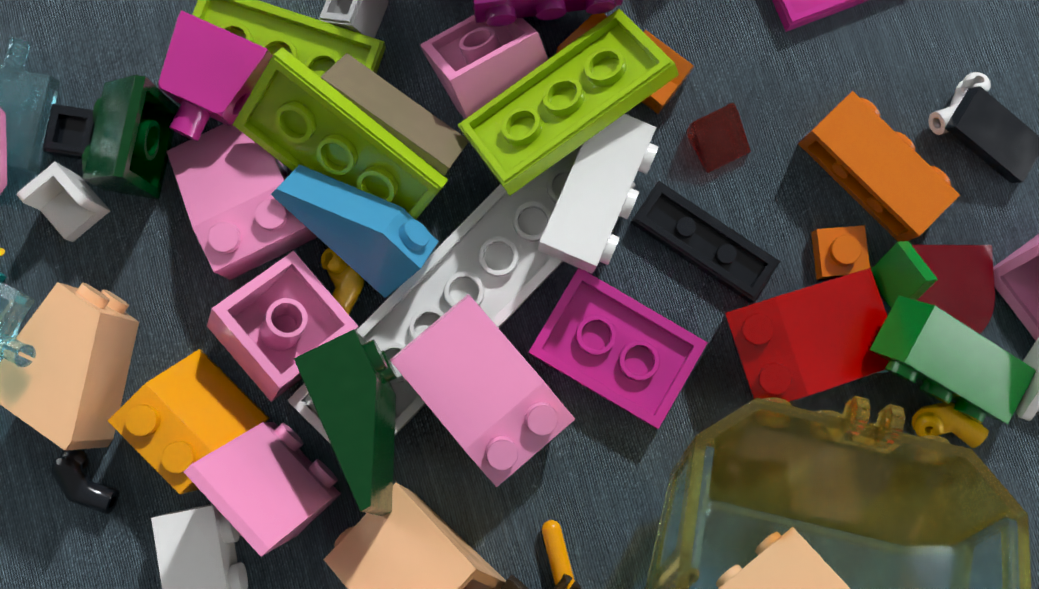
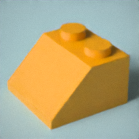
M198 349L146 382L107 421L179 494L199 490L184 473L192 463L262 422H267L270 418L202 350Z

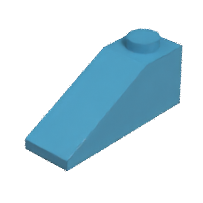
M300 164L271 194L384 298L388 297L422 268L439 242L421 222L415 220L403 207Z

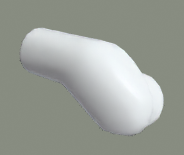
M972 72L966 75L963 81L959 82L950 107L930 114L929 127L932 132L937 135L948 132L945 127L968 88L981 86L987 92L989 91L991 83L985 74Z

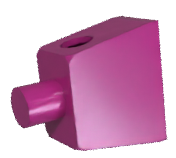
M181 10L158 81L159 89L172 100L181 104L169 128L198 142L210 117L234 127L232 124L272 58L270 51L265 47Z

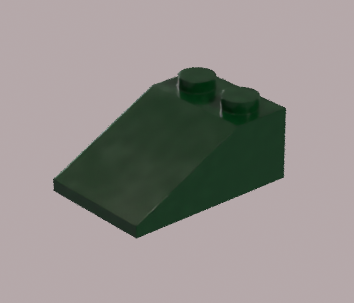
M353 329L294 358L360 512L384 516L392 512L396 394L390 381L396 379L397 375L386 352L380 350L376 341L373 339L366 342Z

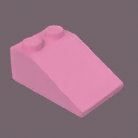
M222 124L201 134L198 142L189 140L167 151L192 228L214 273L232 280L317 238L313 232L271 195L288 177L282 163L235 126L231 127Z
M469 294L390 359L454 439L496 487L575 420L545 381Z
M262 422L192 463L184 471L186 476L261 557L298 536L341 494L333 486L338 481L333 472L320 460L316 459L312 463L299 449L304 444L303 441L285 423L277 426L275 422Z

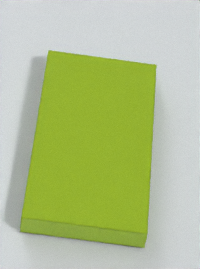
M197 0L192 15L267 48L272 56L283 47L319 77L346 53L377 74L386 49L385 43L382 40L259 0Z
M618 9L458 124V127L509 196H511L677 77L679 73L676 64L629 17Z
M283 47L273 54L232 124L290 170L294 171L300 164L399 205L415 220L448 181L444 175Z

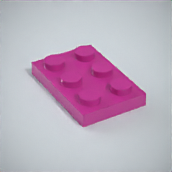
M578 268L528 354L646 424L659 429L708 342L585 270Z

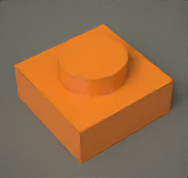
M865 225L822 228L811 232L816 280L838 278L870 268Z

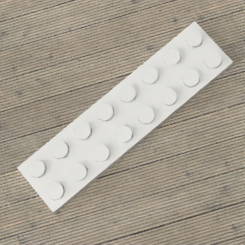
M582 145L511 196L500 184L427 258L422 268L399 286L356 331L366 342L374 339L380 350H384L389 359H391L467 294L474 299L494 324L500 328L564 262L538 251V247ZM634 182L631 186L632 189H634V187L636 186ZM393 365L397 378L390 381L396 394V435L426 403ZM304 383L287 401L330 443Z

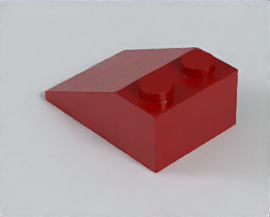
M871 268L725 313L758 411L810 396L883 371L888 363L886 359L870 351L875 338L887 318V313Z

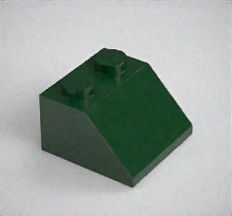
M133 75L104 84L102 97L96 100L93 108L95 127L91 144L85 148L82 155L83 179L102 190L159 200L168 161L167 151L171 148L174 131L169 127L179 107L146 76Z

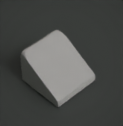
M326 0L318 20L375 38L389 1Z

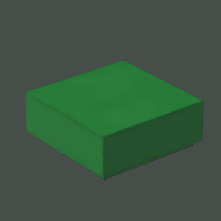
M909 241L896 242L871 269L878 291L890 308L893 307L898 295L917 300L938 280Z

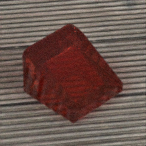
M734 102L695 120L686 130V134L707 174L751 152L739 112Z

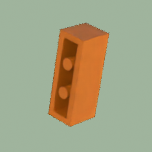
M854 91L848 94L798 143L898 242L909 241L919 237L960 196L951 186L949 177L941 169L930 166L915 151L913 142L906 135L894 131L880 118V112L877 107L869 100L860 98Z

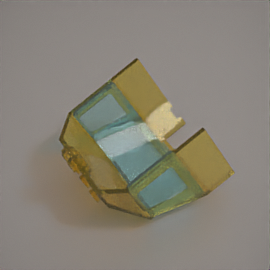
M858 396L852 397V400L846 403L843 414L830 410L810 411L794 407L790 402L781 398H755L697 434L671 470L645 589H718L715 584L728 569L735 565H740L741 568H744L758 556L755 550L765 538L774 532H779L783 535L791 527L795 528L850 589H1031L1028 514L972 449L950 444L949 440L940 436L927 435L919 437L903 433L906 417L904 408L900 406L887 405L886 408L879 412L876 423L867 424L871 410L869 400Z

